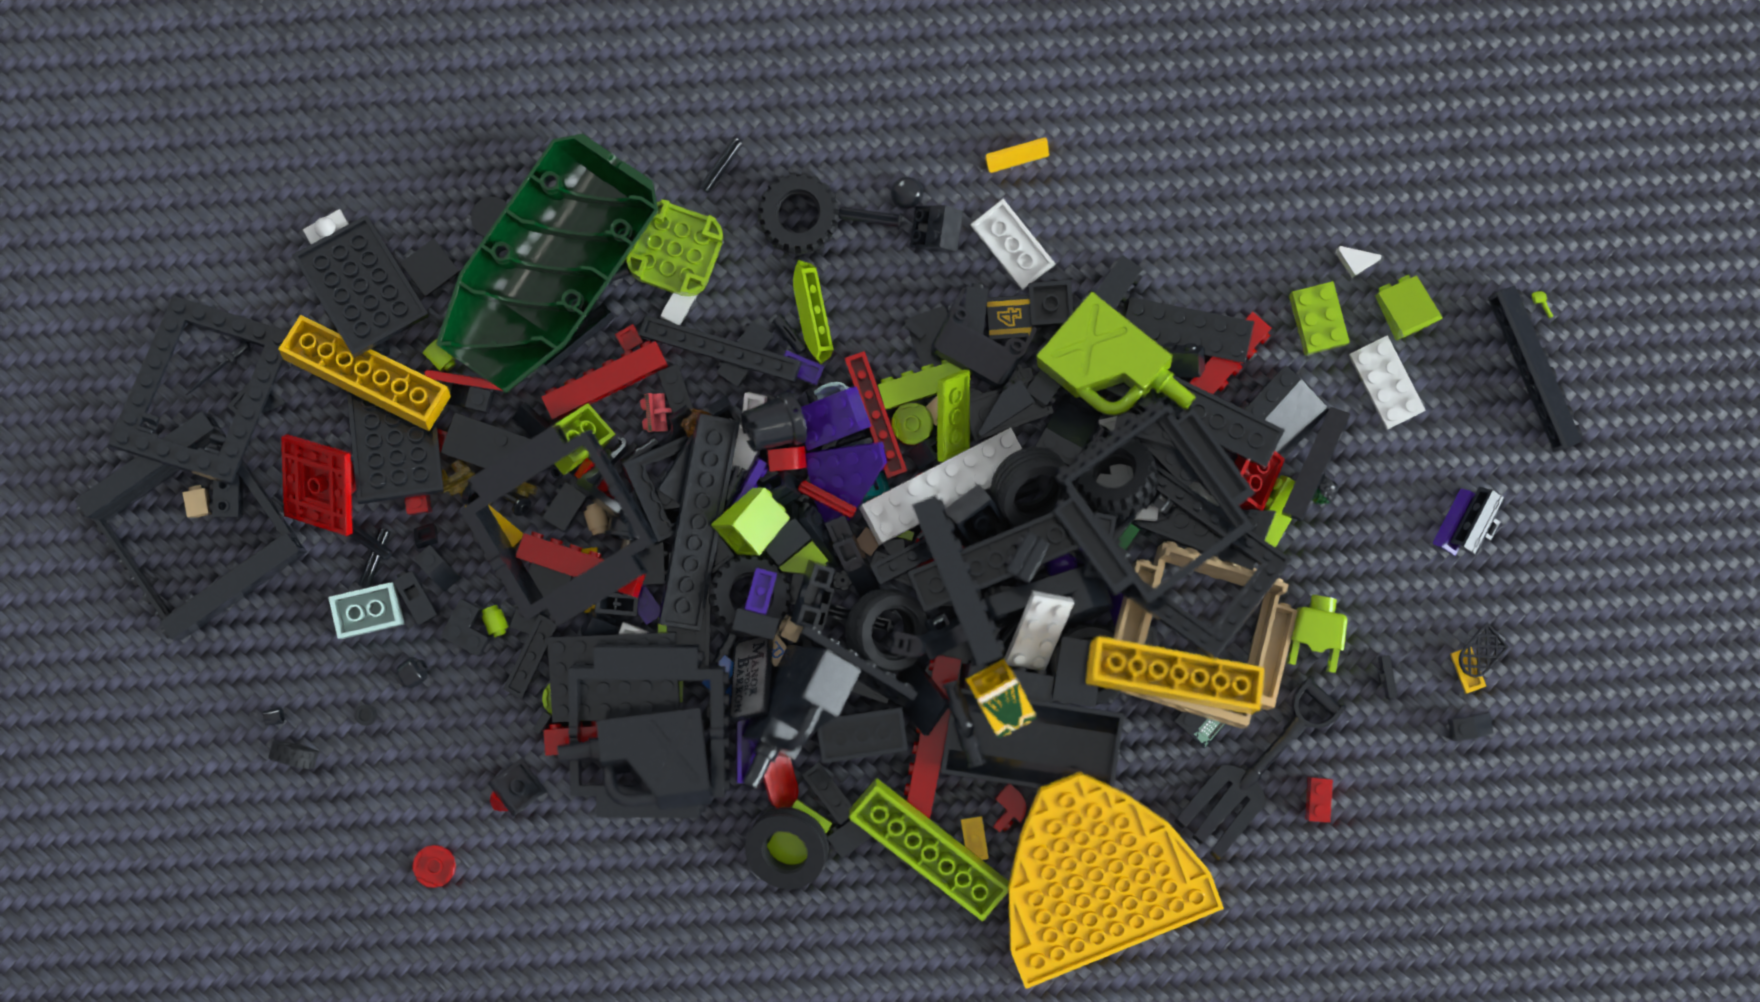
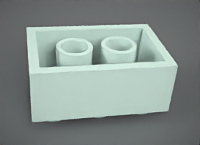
M392 582L329 597L338 639L405 625L397 587Z

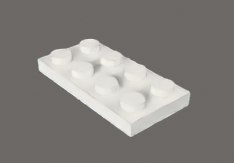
M1388 335L1349 354L1386 430L1426 411Z
M1032 592L1004 658L1008 666L1045 671L1074 605L1072 598Z

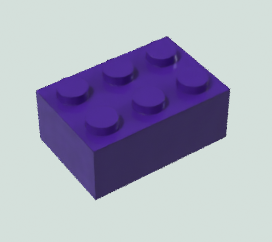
M857 386L800 407L807 430L805 442L807 450L821 447L871 427Z

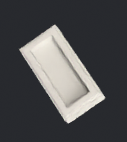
M339 209L326 217L319 218L314 224L303 229L309 242L313 244L348 225V222Z

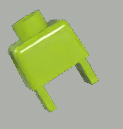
M1312 595L1310 608L1298 607L1296 609L1298 611L1286 664L1296 665L1299 645L1303 643L1316 652L1322 653L1324 650L1330 649L1326 672L1336 673L1339 653L1344 651L1347 617L1343 614L1335 613L1337 599Z

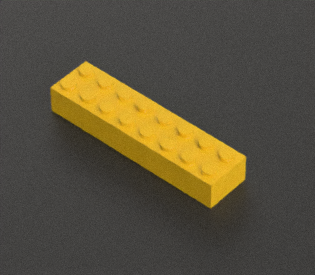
M302 315L299 316L278 349L283 360L427 431L431 430L451 397L447 386L372 349L354 358L339 333Z
M1097 637L1091 641L1086 684L1253 714L1259 711L1261 707L1265 668Z

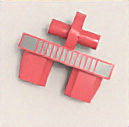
M664 393L644 394L645 398L640 400L641 408L646 410L647 416L642 421L643 429L648 430V432L668 431L666 414L672 413V408H666Z

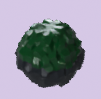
M1324 473L1312 499L1315 504H1329L1336 499L1339 486L1332 482L1326 473Z

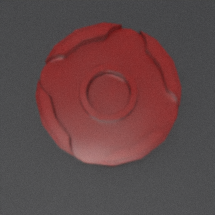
M431 845L426 846L417 853L412 868L418 882L426 887L436 888L445 885L452 879L455 874L456 863L450 850L444 846Z

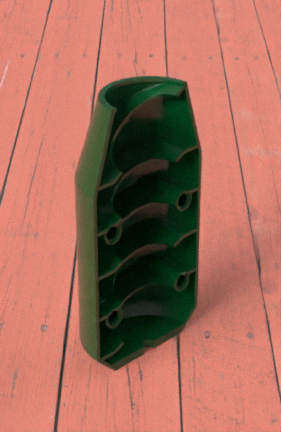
M584 134L553 139L461 270L436 345L504 392H509L567 345L659 211L653 181L618 159ZM556 181L553 187H547L549 182ZM626 229L624 234L619 235L622 230ZM507 250V255L499 258L500 252ZM578 298L575 305H570L574 299Z

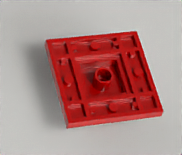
M288 434L281 436L284 516L345 536L352 534L351 494L356 490L354 465L351 462L350 453Z

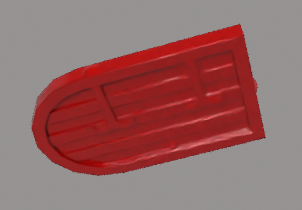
M777 756L776 763L771 762L763 777L768 798L775 808L791 807L796 802L799 793L791 759Z

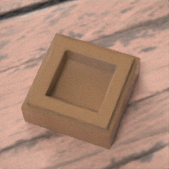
M865 527L857 541L861 550H864L871 557L879 545L871 530Z

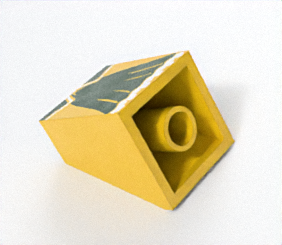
M1005 659L966 679L998 738L1010 734L1016 728L1026 725L1036 718Z

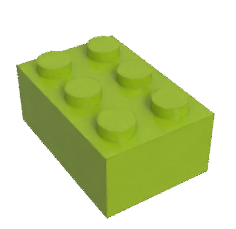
M1333 281L1293 291L1289 294L1305 356L1350 343Z
M589 403L555 424L561 426L569 441L584 431L592 430L602 448H605L616 435ZM583 445L556 462L555 466L565 475L583 463L586 458L589 459L590 455Z

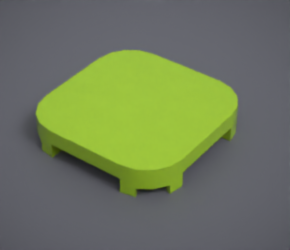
M661 200L657 202L659 212L626 258L629 272L640 282L680 296H695L704 290L710 279L722 247V228L716 221V218L711 215L705 216L673 205L668 200Z

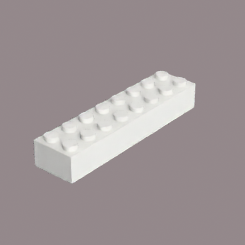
M1009 428L862 504L859 509L878 545H881L919 525L912 507L913 504L936 495L937 499L942 498L947 508L978 484L984 490L990 488L992 477L998 466L1005 458L1022 449L1012 429Z

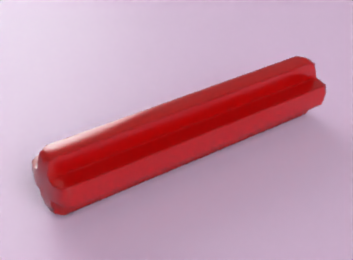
M807 481L801 482L798 489L799 492L848 518H852L857 510L855 506Z

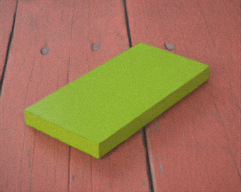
M965 369L937 380V461L945 462L970 449V371Z

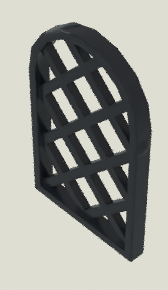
M1488 622L1479 629L1459 654L1460 668L1469 677H1481L1486 674L1509 648ZM1480 637H1485L1486 645H1480ZM1489 637L1495 638V645H1489ZM1471 647H1477V655H1471ZM1480 647L1486 648V655H1480ZM1489 648H1495V656L1489 655ZM1498 648H1503V650L1498 654ZM1463 657H1468V665L1463 664ZM1471 657L1477 658V665H1471ZM1480 658H1486V666L1480 665ZM1489 658H1495V659L1489 664ZM1471 668H1477V675L1471 674ZM1480 668H1486V669L1481 673Z

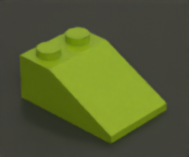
M799 799L792 806V808L804 811L816 819L825 833H827L833 823ZM776 832L767 844L770 854L777 861L784 864L796 865L802 863L807 858V849L803 841L789 832Z

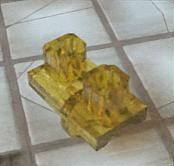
M459 459L451 464L455 474L449 477L446 471L442 469L444 493L449 490L451 496L459 493L462 497L464 489L469 484L466 480L475 474L471 468Z

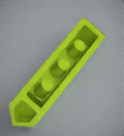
M798 260L794 270L793 288L803 337L813 357L819 364H822L831 357L834 349L816 267L811 263Z

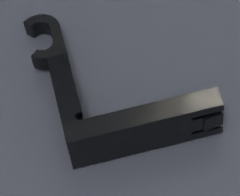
M618 437L621 446L615 452L606 449L607 456L613 466L628 451V444L623 437ZM595 465L576 482V485L583 495L625 523L628 518L619 503L597 488L604 478Z

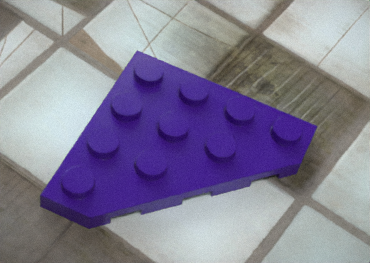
M882 442L805 453L810 483L855 506L857 510L875 483L878 474L887 463ZM815 500L818 512L825 522L843 515Z

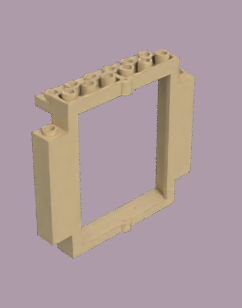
M1167 541L1158 546L1153 565L1148 560L1140 559L1134 562L1132 567L1143 581L1155 588L1161 582L1166 562L1184 567L1199 556L1200 553L1193 548L1183 549L1178 547V544ZM1213 556L1194 571L1209 575L1215 579H1222L1245 586L1257 569L1254 568L1251 571L1231 562L1221 561L1218 557ZM1280 578L1262 600L1247 662L1248 665L1265 668L1260 707L1265 710L1275 708L1298 611L1292 609V606L1289 604H1278L1279 597L1287 592L1288 584L1283 583V580ZM1124 595L1113 639L1145 645L1152 615ZM1121 690V692L1241 729L1249 726L1251 714L1237 711L1233 713L1220 708Z

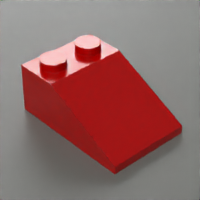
M1276 451L1272 455L1266 469L1240 456L1234 461V465L1255 492V494L1238 505L1241 510H1264L1285 461V458Z

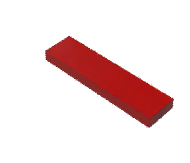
M433 370L425 371V376L433 380L503 391L483 378Z

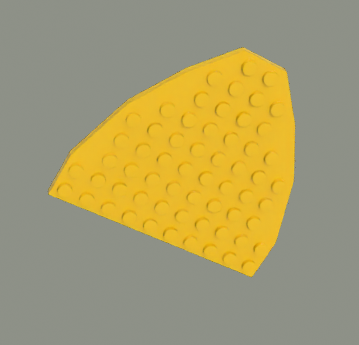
M1080 772L1039 789L1020 835L1008 886L1010 951L1026 989L1224 909L1212 875L1204 863L1166 820L1126 793Z

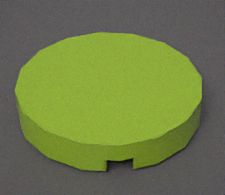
M906 403L901 405L893 414L891 426L894 435L905 444L916 445L930 437L934 420L926 406L920 403Z

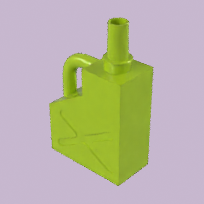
M1093 292L1037 355V366L1073 396L1076 398L1082 397L1095 409L1104 414L1118 415L1126 412L1141 396L1144 398L1152 388L1157 393L1163 392L1184 410L1195 399L1192 393L1173 378L1174 373L1168 371L1171 367L1172 355ZM1123 382L1131 388L1118 402H1108L1096 393V391Z

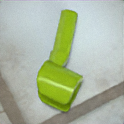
M1542 291L1532 293L1533 303H1541L1548 318H1552L1553 314L1547 305L1546 294Z

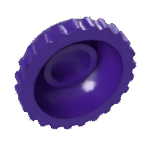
M1070 553L1045 563L1050 577L1079 567L1075 557Z

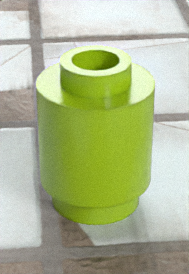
M493 605L482 610L483 616L481 617L488 634H493L494 638L505 634V629L509 627L502 609H499L498 605Z

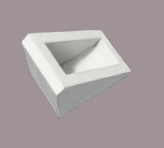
M1340 246L1336 250L1338 258L1351 278L1381 259L1379 254Z

